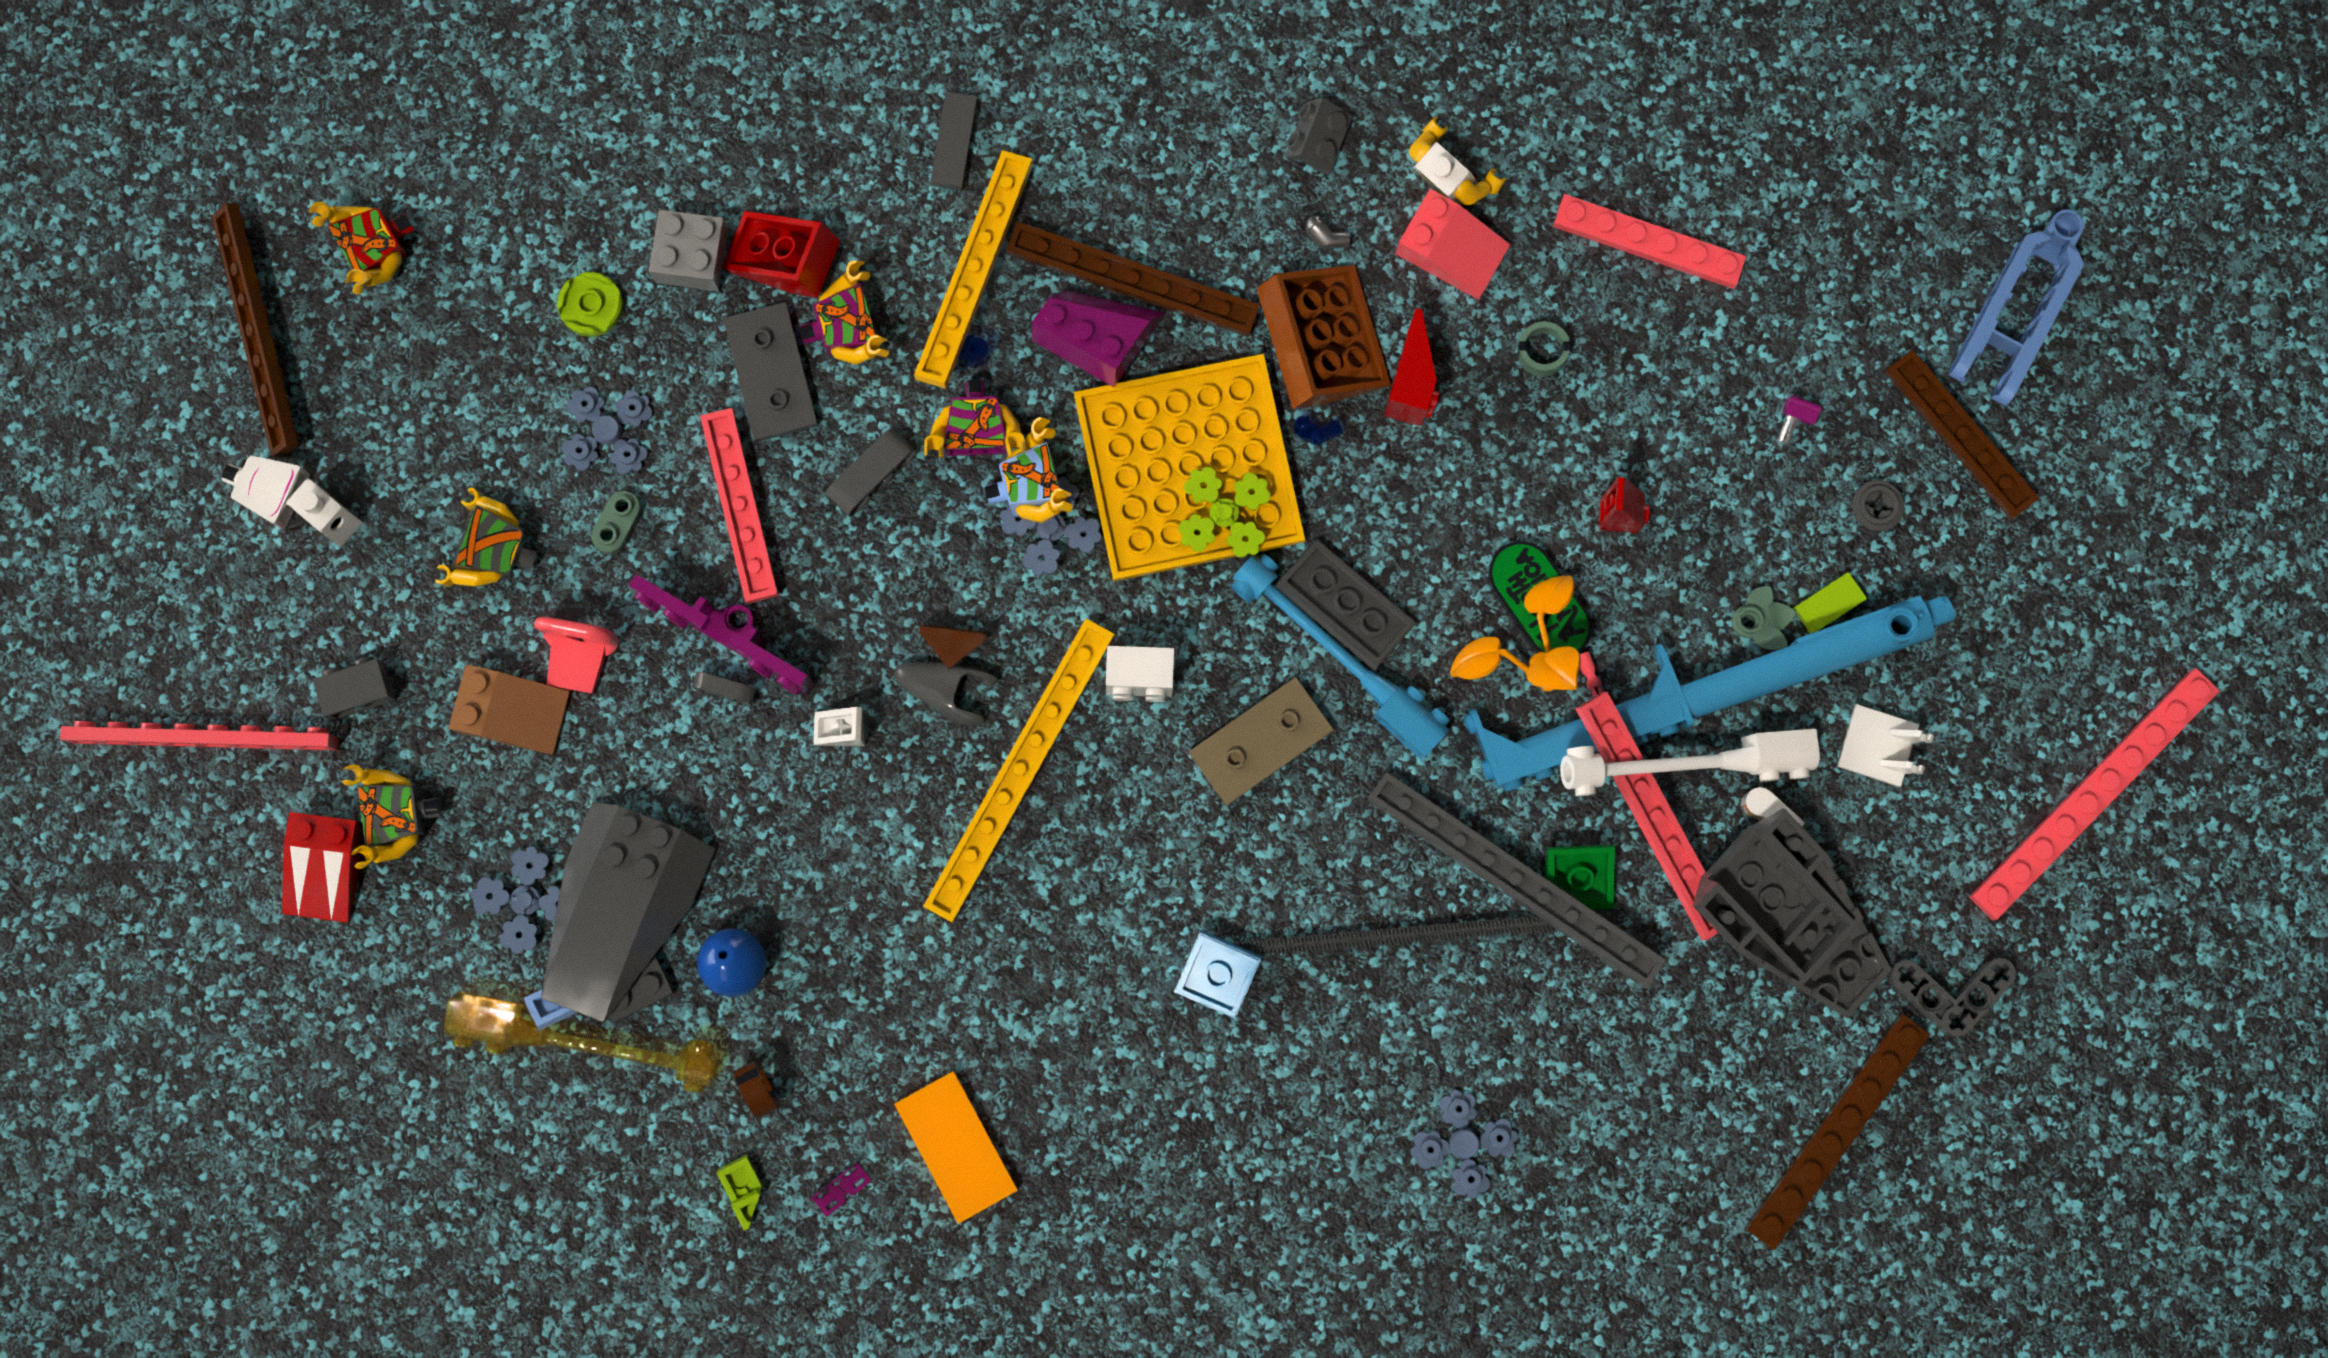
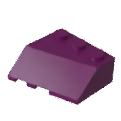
M1065 290L1050 297L1032 321V341L1110 386L1115 387L1162 320L1165 312Z

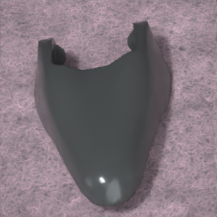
M910 662L900 664L894 670V679L901 687L949 720L967 726L981 725L984 723L985 718L980 712L971 713L968 710H962L955 706V694L962 677L969 675L976 680L983 681L987 686L997 684L998 678L988 671L968 664H955L948 669L944 663Z

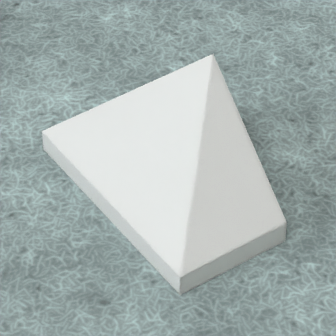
M862 707L815 712L814 745L865 746Z

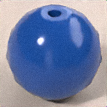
M734 928L718 930L709 936L700 947L697 957L698 973L705 987L716 995L726 997L743 996L754 990L764 978L767 967L765 950L758 938L748 931Z

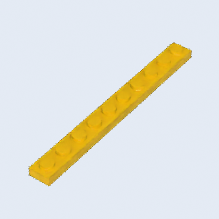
M1085 618L923 907L951 923L955 921L1104 656L1107 646L1113 640L1114 633Z

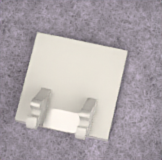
M1855 704L1836 767L1901 787L1905 774H1923L1924 766H1915L1913 762L1908 761L1913 743H1932L1934 735L1922 734L1923 731L1918 730L1919 724Z

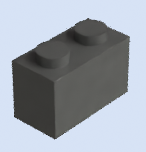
M373 657L358 659L354 661V666L346 669L334 667L324 670L321 677L312 679L323 717L332 721L397 701L386 663Z

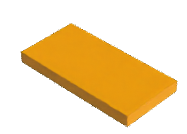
M954 1071L894 1104L958 1224L1018 1191Z

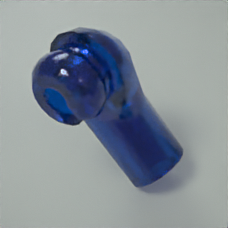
M1301 416L1294 423L1295 434L1300 439L1314 445H1320L1343 434L1342 427L1337 419L1319 426L1310 421L1309 417Z

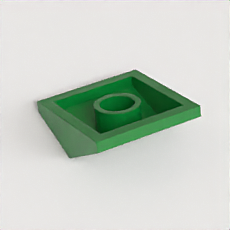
M1614 845L1547 847L1544 869L1545 879L1591 910L1614 909Z

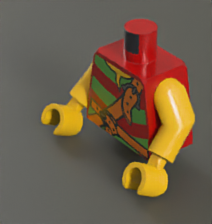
M314 202L308 211L309 213H319L321 215L313 218L312 224L315 227L323 226L327 220L331 222L328 227L352 268L347 274L345 283L357 282L352 290L354 294L359 295L363 293L365 286L372 287L393 279L402 263V259L407 254L399 239L415 231L405 213L388 221L379 208L373 209L371 207L358 206L328 207L323 202Z

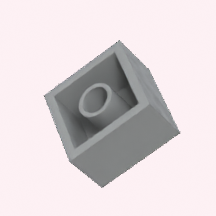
M659 210L649 266V273L655 283L719 291L729 232L722 217Z

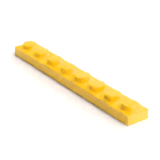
M1002 150L915 370V380L947 388L1032 170V158Z

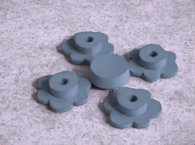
M587 387L583 392L575 390L572 393L573 399L567 403L566 409L571 415H575V419L579 423H584L586 420L594 422L592 426L594 438H584L581 434H575L572 440L565 441L561 447L562 452L566 455L564 458L565 463L568 466L574 465L579 471L587 470L590 467V462H595L598 459V453L595 451L598 447V441L601 444L614 443V452L610 455V461L616 464V469L620 474L626 475L631 470L640 471L642 469L641 462L645 461L648 457L646 448L639 446V442L634 438L628 441L618 440L621 435L620 423L624 425L630 423L633 427H639L642 421L651 419L653 412L648 406L650 403L649 398L645 395L640 396L634 390L627 391L624 399H619L616 402V407L619 411L617 412V419L611 416H601L600 409L604 407L605 402L601 397H598V391L594 387Z
M1060 478L1058 480L1060 488L1072 493L1065 501L1071 503L1074 507V500L1079 496V489L1076 485L1069 484L1067 478ZM1009 504L1007 510H1003L1000 513V518L1003 521L1002 530L1005 534L1012 535L1016 533L1022 537L1026 535L1027 529L1030 530L1036 527L1038 535L1044 539L1039 541L1037 545H1028V554L1022 559L1024 567L1032 569L1035 576H1041L1044 572L1047 574L1056 572L1058 568L1056 560L1059 559L1060 553L1057 549H1053L1051 542L1061 539L1064 532L1065 536L1070 539V548H1079L1083 553L1093 551L1095 543H1099L1102 540V535L1098 532L1100 524L1093 518L1086 520L1083 517H1078L1075 519V524L1066 526L1063 518L1055 515L1044 523H1038L1022 519L1020 516H1013Z
M528 847L526 851L518 850L512 856L514 866L511 869V873L519 877L520 882L524 886L516 888L511 896L506 890H503L504 883L501 880L493 881L488 877L481 878L477 882V889H473L470 894L471 898L475 900L474 909L479 914H486L487 912L498 914L501 906L506 905L510 900L511 908L519 915L513 919V922L507 921L503 924L504 933L500 936V944L505 948H511L514 954H520L523 950H533L537 945V939L534 935L537 934L538 928L536 925L530 924L529 919L525 915L532 914L540 906L542 910L546 911L545 918L553 921L557 911L560 894L558 887H550L548 895L540 898L536 889L527 886L532 885L536 878L543 879L546 876L544 868L549 864V857L544 853H538L535 847ZM530 863L533 864L531 869L528 868ZM490 894L493 895L492 899L488 897ZM521 932L522 937L518 938V934Z
M1453 1090L1450 1093V1097L1445 1096L1440 1099L1439 1108L1444 1112L1442 1120L1445 1123L1452 1122L1453 1126L1460 1130L1453 1133L1449 1144L1447 1141L1440 1139V1134L1436 1131H1432L1429 1134L1419 1132L1414 1136L1415 1146L1411 1148L1410 1152L1413 1157L1417 1158V1163L1422 1169H1429L1433 1164L1441 1166L1444 1163L1443 1156L1447 1155L1449 1150L1457 1158L1465 1159L1461 1162L1460 1169H1454L1452 1172V1177L1455 1180L1453 1190L1458 1195L1467 1194L1469 1198L1475 1199L1478 1197L1479 1192H1485L1490 1187V1181L1485 1176L1487 1172L1485 1166H1476V1163L1470 1159L1478 1152L1479 1144L1483 1148L1488 1149V1153L1492 1157H1497L1500 1154L1510 1156L1515 1151L1513 1142L1518 1139V1134L1516 1131L1511 1130V1124L1506 1119H1499L1495 1124L1493 1122L1486 1123L1484 1126L1485 1132L1480 1135L1479 1139L1473 1131L1463 1129L1468 1125L1469 1120L1474 1119L1477 1115L1476 1110L1473 1108L1476 1100L1470 1093L1462 1094L1459 1090ZM1457 1106L1461 1107L1460 1112L1456 1111ZM1498 1135L1502 1137L1500 1142L1497 1141ZM1430 1146L1433 1148L1431 1153L1427 1151ZM1470 1176L1473 1177V1182L1471 1183L1468 1181Z

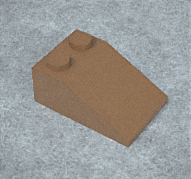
M466 664L448 729L458 734L554 756L571 692Z

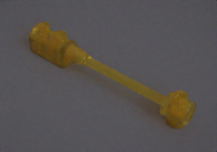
M459 991L447 1003L444 1033L445 1035L453 1036V1044L459 1047H471L475 1040L485 1042L486 1051L502 1054L506 1052L507 1047L547 1046L549 1044L676 1069V1080L684 1081L683 1089L696 1093L702 1092L704 1085L711 1086L715 1076L718 1053L713 1052L714 1044L705 1040L687 1041V1046L682 1048L680 1056L553 1032L549 1028L538 1031L534 1022L522 1018L524 1004Z

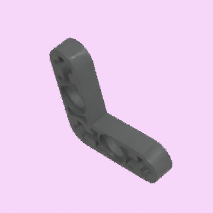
M2004 958L1991 959L1975 973L1953 998L1913 961L1902 960L1895 962L1891 965V972L1888 974L1891 985L1942 1033L1951 1037L1967 1034L2013 984L2016 978L2015 967L2009 960ZM2003 966L2002 975L2005 977L2004 980L1997 979L1990 986L1980 981L1981 979L1984 982L1990 981L1995 975V971L1992 968ZM1909 968L1911 972L1908 976L1915 983H1920L1923 980L1924 984L1916 988L1909 981L1900 982L1901 973L1898 970ZM1916 988V990H1915L1914 993L1912 994L1910 991H1911L1912 989ZM1973 988H1979L1985 995V1001L1980 1007H1975L1969 1002V993ZM1926 989H1932L1938 995V1003L1933 1008L1926 1007L1922 1002V994ZM1964 1009L1973 1013L1972 1017L1968 1013L1959 1019L1958 1022L1961 1028L1949 1027L1951 1024V1020L1948 1018L1949 1015L1957 1016Z

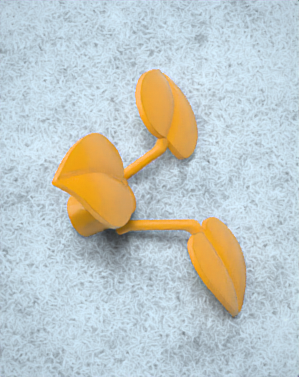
M1564 575L1544 580L1531 588L1525 597L1524 606L1529 613H1537V620L1546 653L1539 652L1533 655L1529 661L1530 665L1527 666L1506 649H1500L1501 642L1499 638H1479L1466 645L1458 653L1451 666V677L1469 680L1485 677L1497 668L1501 660L1500 657H1506L1525 672L1528 681L1532 685L1540 687L1543 691H1552L1554 689L1577 690L1578 671L1581 663L1580 654L1574 647L1570 646L1558 647L1552 650L1544 622L1545 613H1559L1570 602L1575 588V581L1572 576Z

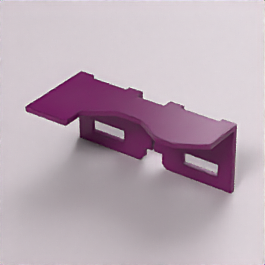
M856 1162L809 1200H814L824 1215L828 1217L846 1202L844 1196L848 1193L854 1196L872 1180L860 1164ZM853 1167L856 1168L848 1177L844 1176ZM861 1178H864L865 1181L857 1188L853 1186ZM838 1179L842 1180L839 1183V1185L833 1187L832 1184L835 1183ZM828 1188L830 1191L819 1199L817 1196ZM836 1199L838 1203L827 1210L826 1207Z

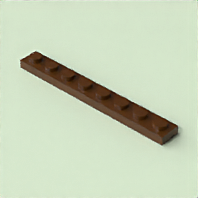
M225 203L212 215V220L271 457H284L299 446L298 432L293 425L290 413V400L285 393L282 381L283 372L278 365L275 353V340L270 333L267 321L268 312L263 305L260 293V280L255 273L252 261L253 252L248 245L245 233V220L241 216L238 203Z
M1018 221L1006 249L1007 255L1246 337L1250 336L1260 304Z
M1899 1014L1744 1228L1747 1232L1769 1249L1775 1250L1926 1042L1930 1036L1928 1032L1904 1014Z

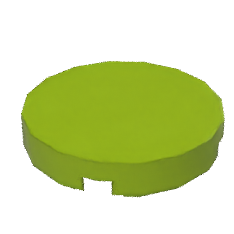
M584 272L579 274L580 276L569 279L561 288L557 301L558 312L566 326L580 336L588 337L606 334L615 327L622 316L623 299L620 290L613 281L595 272Z

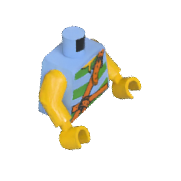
M1036 418L1031 425L1032 432L1025 438L1026 452L1023 453L1021 447H1016L1011 452L1012 455H1008L1005 461L999 464L1003 481L985 486L990 505L1008 500L1013 516H1020L1022 519L1038 523H1044L1061 511H1072L1073 505L1065 501L1072 493L1060 488L1047 442L1043 443V438L1052 439L1055 436L1054 429L1045 428L1050 423V419Z

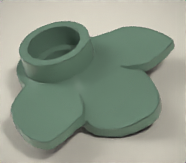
M1771 586L1756 588L1748 594L1745 606L1738 608L1734 612L1731 623L1734 631L1739 636L1752 638L1758 647L1775 651L1787 647L1786 638L1780 630L1784 629L1793 620L1796 611L1785 604L1773 602ZM1743 617H1749L1752 620V627L1748 628L1743 625Z

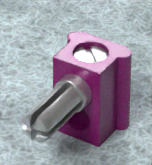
M1793 395L1788 396L1781 413L1786 418L1778 441L1780 443L1783 442V444H1789L1798 421L1810 426L1815 425L1822 406Z

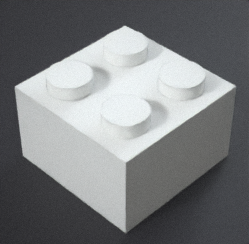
M1107 646L1106 695H1113L1112 699L1116 701H1132V696H1146L1145 701L1165 702V697H1172L1174 648Z

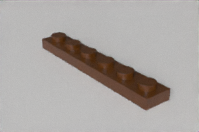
M1913 349L1885 371L1888 377L2010 520L2014 519L2039 499L2031 487Z

